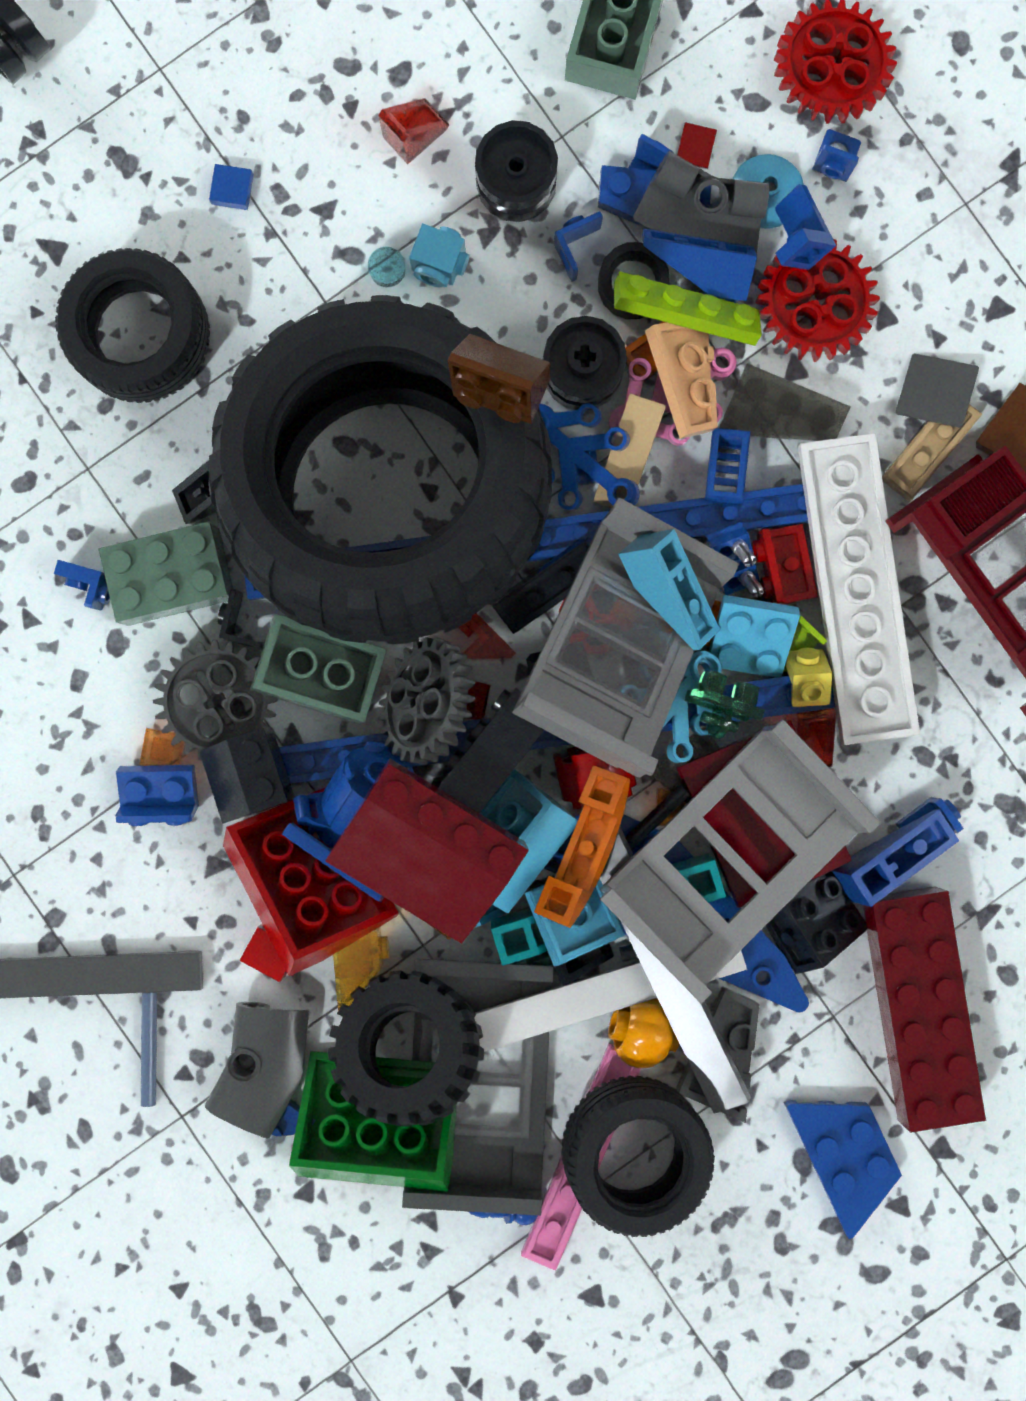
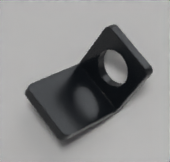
M231 588L228 602L222 603L218 614L217 622L219 625H222L219 638L263 649L265 644L263 642L233 635L243 593Z

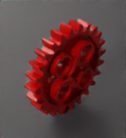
M825 0L821 10L814 3H811L807 15L799 10L794 22L788 21L784 30L785 35L780 36L777 47L780 49L776 51L774 61L779 64L776 67L774 76L784 77L778 89L779 91L790 89L791 92L786 101L788 104L796 100L801 102L798 108L799 114L807 108L812 109L811 120L814 121L819 113H823L826 124H829L833 115L837 114L841 124H843L848 118L849 112L857 120L863 113V108L871 112L877 103L876 100L881 101L887 92L886 88H889L894 78L890 73L894 71L897 61L890 58L893 57L897 47L886 45L892 36L891 31L883 33L879 31L884 19L882 18L875 22L870 20L873 9H868L862 15L859 13L858 1L853 4L851 9H846L845 0H840L837 8L832 7L830 0ZM811 38H820L824 41L825 45H818ZM849 41L857 42L862 48H853ZM807 74H816L822 81H812ZM845 77L854 78L859 85L849 84L846 82Z
M847 245L841 252L837 251V246H835L809 270L781 266L776 255L772 261L775 267L767 265L763 272L767 279H761L757 287L765 293L758 295L755 303L766 306L759 311L760 319H769L763 332L775 331L777 334L772 344L775 345L782 340L785 341V354H788L795 347L798 349V360H802L807 351L811 352L813 362L819 360L823 351L826 357L832 360L836 356L837 349L843 355L847 354L851 349L850 343L857 346L863 340L860 333L867 334L872 328V325L867 320H873L877 316L878 311L870 306L875 305L880 300V296L870 294L869 292L877 286L878 281L866 280L872 267L860 269L858 264L863 258L862 254L853 259L848 257L851 249L850 245ZM830 271L834 273L838 278V283L832 284L827 282L823 277V272ZM790 280L797 281L801 285L803 292L795 293L790 291L786 282ZM847 290L849 292V295H836V293L838 291ZM812 295H815L817 300L809 301ZM825 299L823 304L820 305L818 300ZM785 305H799L795 309L788 310L785 307ZM832 307L843 308L847 313L848 319H838L834 316ZM796 317H807L812 323V328H801L796 322Z

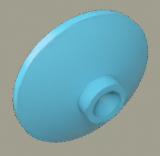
M771 154L750 158L738 168L733 177L735 180L763 183L768 181L776 186L774 191H769L767 211L765 217L761 218L760 228L764 229L782 226L775 211L776 205L797 185H804L799 171L791 162Z

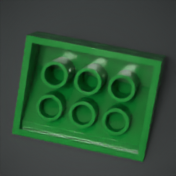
M310 1051L289 1167L299 1177L448 1192L454 1153L457 1103L453 1106L455 1110L453 1113L445 1118L437 1117L434 1123L424 1126L413 1125L412 1127L379 1122L358 1112L357 1106L348 1103L341 1095V1091L344 1088L342 1085L334 1082L331 1071L336 1069V1064L328 1060V1053ZM376 1057L377 1066L382 1077L397 1086H411L418 1083L431 1071L435 1062Z

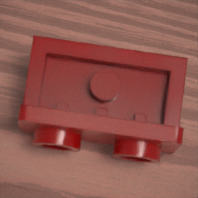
M803 524L773 530L769 528L760 530L756 534L757 540L753 541V552L757 559L756 562H762L765 577L760 578V585L764 590V599H770L771 603L785 605L817 598L818 594Z

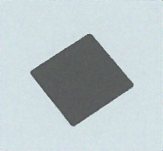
M915 353L912 354L895 413L901 416L958 428L963 427L979 367Z

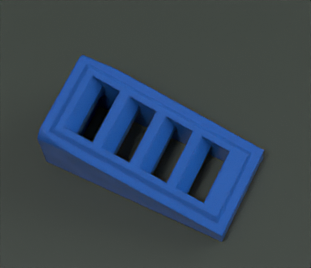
M723 428L712 430L705 492L706 501L743 504L751 431ZM718 448L740 450L739 454L720 453ZM717 460L739 463L738 466L718 465ZM716 472L737 474V479L715 477ZM714 485L736 487V493L714 491Z

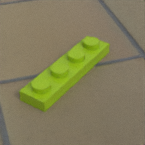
M620 271L614 282V309L756 346L762 336L759 309L747 304L734 303L719 299L710 294L697 293L677 285H668L646 279L640 275H631Z

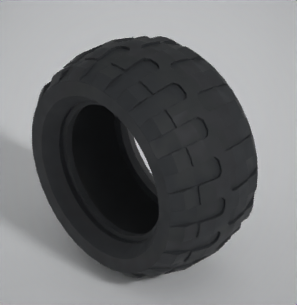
M374 295L371 296V300L368 302L345 304L344 299L328 302L317 307L318 313L307 316L297 323L293 320L285 322L268 335L269 343L256 356L247 355L232 376V390L226 401L219 402L212 425L213 449L212 454L209 455V492L224 544L250 583L266 599L274 604L279 611L297 623L321 630L330 637L358 643H366L369 640L387 641V644H407L419 641V637L432 635L442 630L446 633L459 628L470 621L473 614L480 611L487 604H493L509 590L516 581L519 571L533 556L540 543L552 494V453L549 434L539 408L532 424L524 421L512 423L502 419L497 415L496 411L482 406L479 409L467 407L460 403L457 397L453 396L448 358L451 352L469 334L492 342L495 341L479 327L469 328L460 323L452 311L439 305L427 302L424 306L418 307L403 303L399 296ZM403 404L427 410L449 422L464 436L472 447L478 459V468L475 481L465 503L457 514L435 534L419 543L399 550L376 553L357 552L334 546L318 538L296 519L294 484L302 458L316 437L339 418L369 406Z

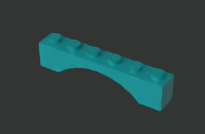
M709 853L672 864L707 902L726 897L716 861ZM530 908L491 921V932L502 966L537 956L547 951Z

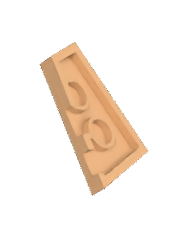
M668 322L655 324L646 329L645 333L679 438L708 433L718 428L716 384L711 380L710 362L714 360V347L709 346V334Z

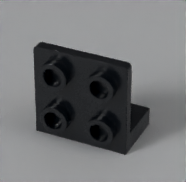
M832 871L810 880L765 925L781 952L786 956L795 974L824 968L868 929L865 920L855 904L851 902Z

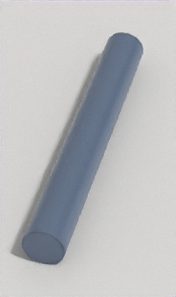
M157 992L142 993L140 1106L152 1107L156 1105Z

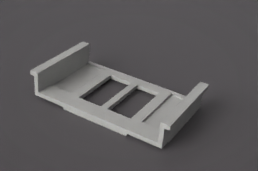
M782 719L776 725L764 726L653 838L640 848L599 889L604 894L600 900L685 989L702 1004L712 994L706 985L858 832L871 834L881 822ZM732 788L795 853L767 883L751 869L703 818ZM693 826L757 892L728 922L664 857Z

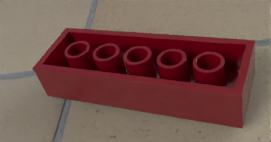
M934 886L889 893L872 907L863 905L865 922L868 926V942L897 1120L910 1133L986 1121L949 891Z

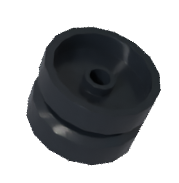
M0 0V74L9 83L14 85L26 73L24 62L13 48L16 47L29 60L38 62L50 50V46L37 30L32 20L14 0Z
M511 120L496 125L483 136L476 149V187L481 202L491 214L505 221L522 222L536 218L548 208L556 190L558 155L554 142L543 129L530 122Z
M591 316L570 318L558 325L548 337L543 353V360L550 362V381L547 390L554 400L565 408L578 410L580 406L587 403L599 408L609 402L620 387L627 361L625 343L617 330L603 319ZM581 362L588 363L589 367H581Z

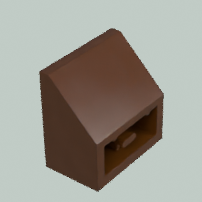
M469 334L451 352L448 358L453 396L457 397L460 403L474 409H479L482 406L496 411L498 416L512 423L524 421L532 424L550 381V362Z

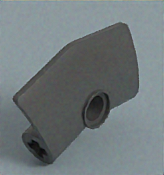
M668 151L647 187L633 218L636 222L652 230L753 246L757 254L761 218L765 217L768 206L769 183L717 178L673 152ZM709 185L717 186L719 188L718 199L708 205L701 203V191Z
M260 1002L236 1003L231 1055L205 1103V1108L211 1114L238 1128L266 1139L270 1138L303 1075L309 1011L270 1009V1005ZM248 1054L253 1057L256 1065L255 1069H244L239 1063V1055Z

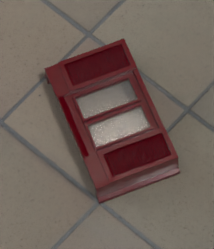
M1004 445L985 459H982L980 454H977L885 520L893 533L911 522L915 524L1026 679V473L1007 446ZM1025 703V704H1023V705L1020 707V709H1021V711L1023 712V714L1026 716V703Z

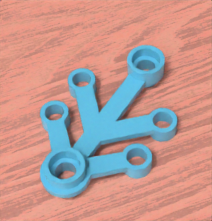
M707 651L693 653L684 674V679L681 681L663 725L664 727L672 718L673 741L667 747V756L674 763L687 762L693 756V747L689 742L687 699L694 691L697 714L693 715L690 720L692 732L695 735L704 736L713 733L716 729V719L712 715L711 687L719 680L722 668L718 658ZM640 663L638 667L640 678L645 682H651L653 676L649 675L647 666ZM698 664L704 668L703 677L698 673ZM626 685L618 688L617 691L622 694L628 691L632 699L642 703L647 689H638L633 685ZM701 717L707 722L705 731L699 725ZM678 745H681L684 749L682 758L676 754V747Z

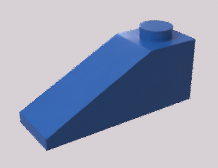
M643 228V246L704 292L736 303V300L747 301L757 260V254L753 246Z
M935 809L859 850L851 856L852 861L832 870L851 902L872 907L959 842V839L940 809Z

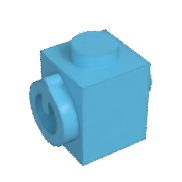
M422 223L409 260L411 269L414 271L413 275L418 280L440 288L447 287L448 284L453 286L457 274L460 276L464 275L470 254L466 253L465 239L461 238L457 231L444 226L437 229Z

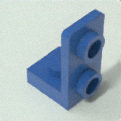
M797 185L776 205L775 211L788 235L787 243L775 253L781 266L809 270L837 246L806 185Z

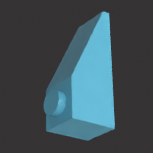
M675 529L639 535L618 553L633 587L693 650H700L720 630Z

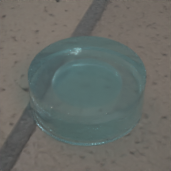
M381 247L375 250L368 260L370 276L377 285L393 287L403 280L406 266L404 258L398 250L392 247Z

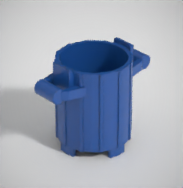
M367 742L364 747L354 748L343 759L323 792L298 795L293 799L297 823L301 826L307 825L309 834L316 832L319 839L333 848L389 758L403 767L405 765L391 755L390 752L384 751L385 745L382 743ZM408 766L407 769L414 773L413 768Z

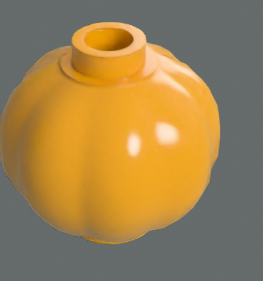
M658 998L616 1010L611 1016L608 1037L613 1039L617 1055L629 1066L635 1068L653 1067L662 1062L670 1051L676 1052L680 1045Z

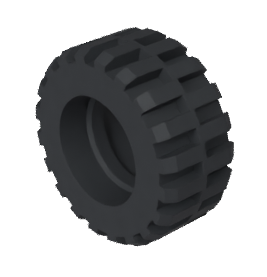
M402 970L391 971L388 978L378 975L369 979L370 987L364 989L359 986L351 993L354 1001L350 1006L342 1004L337 1014L343 1018L339 1026L332 1025L329 1037L336 1039L335 1047L328 1048V1060L336 1064V1069H333L331 1074L334 1082L342 1085L344 1088L341 1091V1095L348 1103L355 1104L357 1111L366 1117L392 1125L412 1127L413 1125L424 1126L434 1123L437 1117H447L455 1111L453 1106L457 1102L464 1103L471 1093L467 1089L471 1082L477 1083L481 1073L477 1071V1065L479 1060H484V1048L480 1047L479 1039L483 1037L481 1026L474 1019L476 1016L475 1012L457 991L439 979L429 977L422 972L412 971L411 974H407ZM406 1012L421 1013L427 1016L438 1030L439 1053L431 1071L418 1083L411 1086L391 1084L382 1077L377 1066L376 1046L379 1036L385 1026L395 1017Z

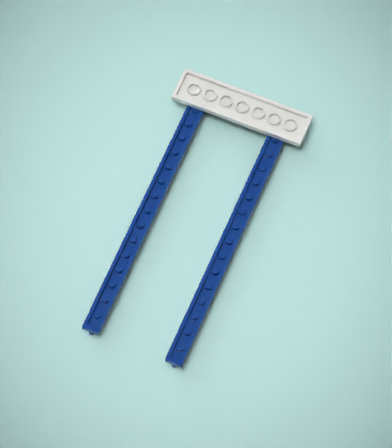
M876 433L800 443L797 449L803 484L744 492L743 504L706 501L704 497L638 507L694 539L703 538L705 535L738 522H742L743 527L747 531L803 523L809 524L824 633L827 640L828 660L832 671L830 704L793 707L791 703L792 684L789 676L711 687L712 715L716 719V724L836 708L841 745L920 735L890 527L885 522L888 519ZM609 511L546 519L540 543L533 556L527 562L552 559L581 538H584L587 544L590 545L600 522ZM430 536L345 547L343 549L369 553L388 552L412 546ZM244 575L247 599H264L265 597ZM695 691L687 699L689 728L692 716L697 714ZM702 717L699 721L700 727L707 726L706 720ZM484 718L482 720L488 723L491 718ZM672 718L663 727L661 732L672 731ZM481 719L463 721L466 732L457 731L458 745L448 744L449 755H439L437 763L448 762L457 749L464 754L471 745L467 737ZM544 730L529 750L572 744ZM377 733L279 747L290 783L293 784L332 778L343 759L354 748L364 747L367 742H378L385 745L388 736ZM385 746L383 750L390 752L392 755L393 748ZM394 756L402 764L405 765V768H407L408 766L414 767L422 765L418 763L416 764L400 760L399 756ZM428 761L427 765L436 763Z

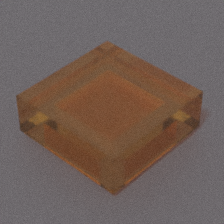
M146 728L139 765H180L184 741L173 746L171 742L176 735L174 732L162 733L161 730Z

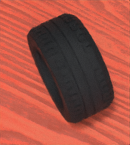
M119 248L116 251L108 250L105 254L102 252L98 254V257L90 258V261H85L81 268L78 267L75 270V274L72 273L69 277L70 281L65 283V288L62 289L61 297L57 302L59 305L56 307L58 315L55 316V322L57 323L55 327L58 332L59 345L64 351L65 357L83 378L106 395L108 394L110 397L132 403L134 401L136 403H142L143 401L148 403L152 400L159 401L160 398L165 399L169 397V394L173 395L177 393V390L183 389L184 384L191 382L190 379L194 378L196 371L201 369V364L205 361L204 356L208 352L210 324L206 308L200 296L178 267L163 256L160 257L159 254L151 253L147 250L142 251L137 248L134 250L132 248H125L123 250ZM144 291L159 295L168 302L171 326L167 340L155 354L142 361L122 363L105 357L99 345L98 328L102 314L114 300L127 293Z
M623 1076L619 1077L618 1080L611 1079L608 1083H602L601 1087L593 1088L594 1091H589L586 1094L587 1097L585 1099L582 1098L579 1101L580 1104L575 1106L574 1113L570 1114L569 1121L566 1122L561 1155L567 1180L583 1211L593 1221H596L600 1226H604L608 1231L612 1230L613 1233H621L627 1237L629 1235L631 1237H638L639 1235L647 1237L648 1235L654 1236L658 1232L660 1234L665 1233V1230L670 1231L674 1228L673 1226H678L682 1224L683 1220H687L690 1217L689 1214H693L696 1211V1207H699L702 1203L701 1199H704L707 1195L706 1191L709 1190L711 1185L709 1182L713 1178V1163L715 1161L710 1133L691 1104L675 1088L670 1087L665 1082L662 1083L660 1080H653L647 1076L645 1078L643 1076H628L627 1078ZM637 1119L656 1120L670 1127L675 1141L673 1159L665 1174L652 1185L637 1190L618 1189L600 1177L598 1172L600 1150L607 1137L620 1125Z

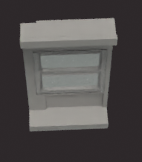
M619 497L596 530L578 573L512 713L602 761L641 778L645 774L651 776L655 771L659 760L652 757L651 754L694 650L633 587L618 553L639 535L675 529L711 609L719 589L734 577L739 563Z

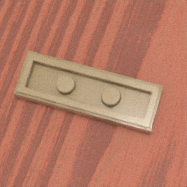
M630 393L619 424V428L624 429L629 434L630 443L623 451L610 450L605 469L617 479L626 478L634 481L637 485L639 484L666 405ZM620 432L616 433L613 442L614 446H619L623 441V436ZM599 484L593 502L612 508L613 505L607 497V490ZM621 486L616 491L617 499L619 497L625 499L627 489Z
M969 404L964 424L961 428L927 421L883 474V482L910 502L977 422L982 413Z

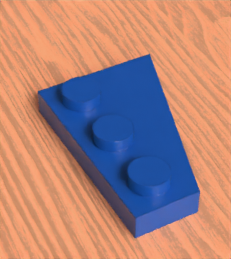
M602 165L600 170L598 208L639 225L640 223L636 222L633 216L656 170ZM712 185L705 187L701 191V203L710 204Z

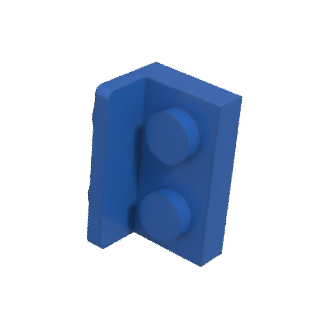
M195 765L119 766L116 771L120 808L115 815L116 823L143 826L148 823L166 822L168 825L178 826L193 820L199 806Z

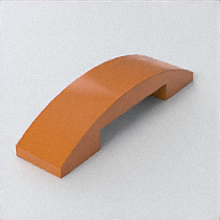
M593 765L579 799V802L584 804V807L555 878L548 876L534 913L569 928L577 920L592 895L613 848L627 801L630 784L629 778Z

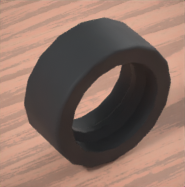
M626 242L613 248L604 258L599 270L598 293L603 305L612 314L624 319H641L644 316L614 309V289L612 287L614 270L625 261H639L646 264L653 271L655 281L669 285V268L666 262L644 247L642 242Z

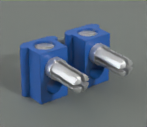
M742 522L705 535L708 547L739 563L734 577L724 584L720 591L724 595H730L746 588L754 598H758V595L761 597L764 590L759 584L760 579L755 564L757 559L752 553L749 533L743 527Z

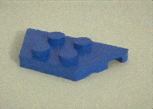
M788 1100L783 1102L848 1239L855 1237L902 1176L870 1106L866 1102H847L846 1104H837L834 1101L797 1103L796 1100Z

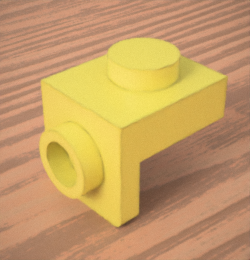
M807 647L801 648L798 651H789L785 666L792 684V706L829 705L832 671L824 650Z

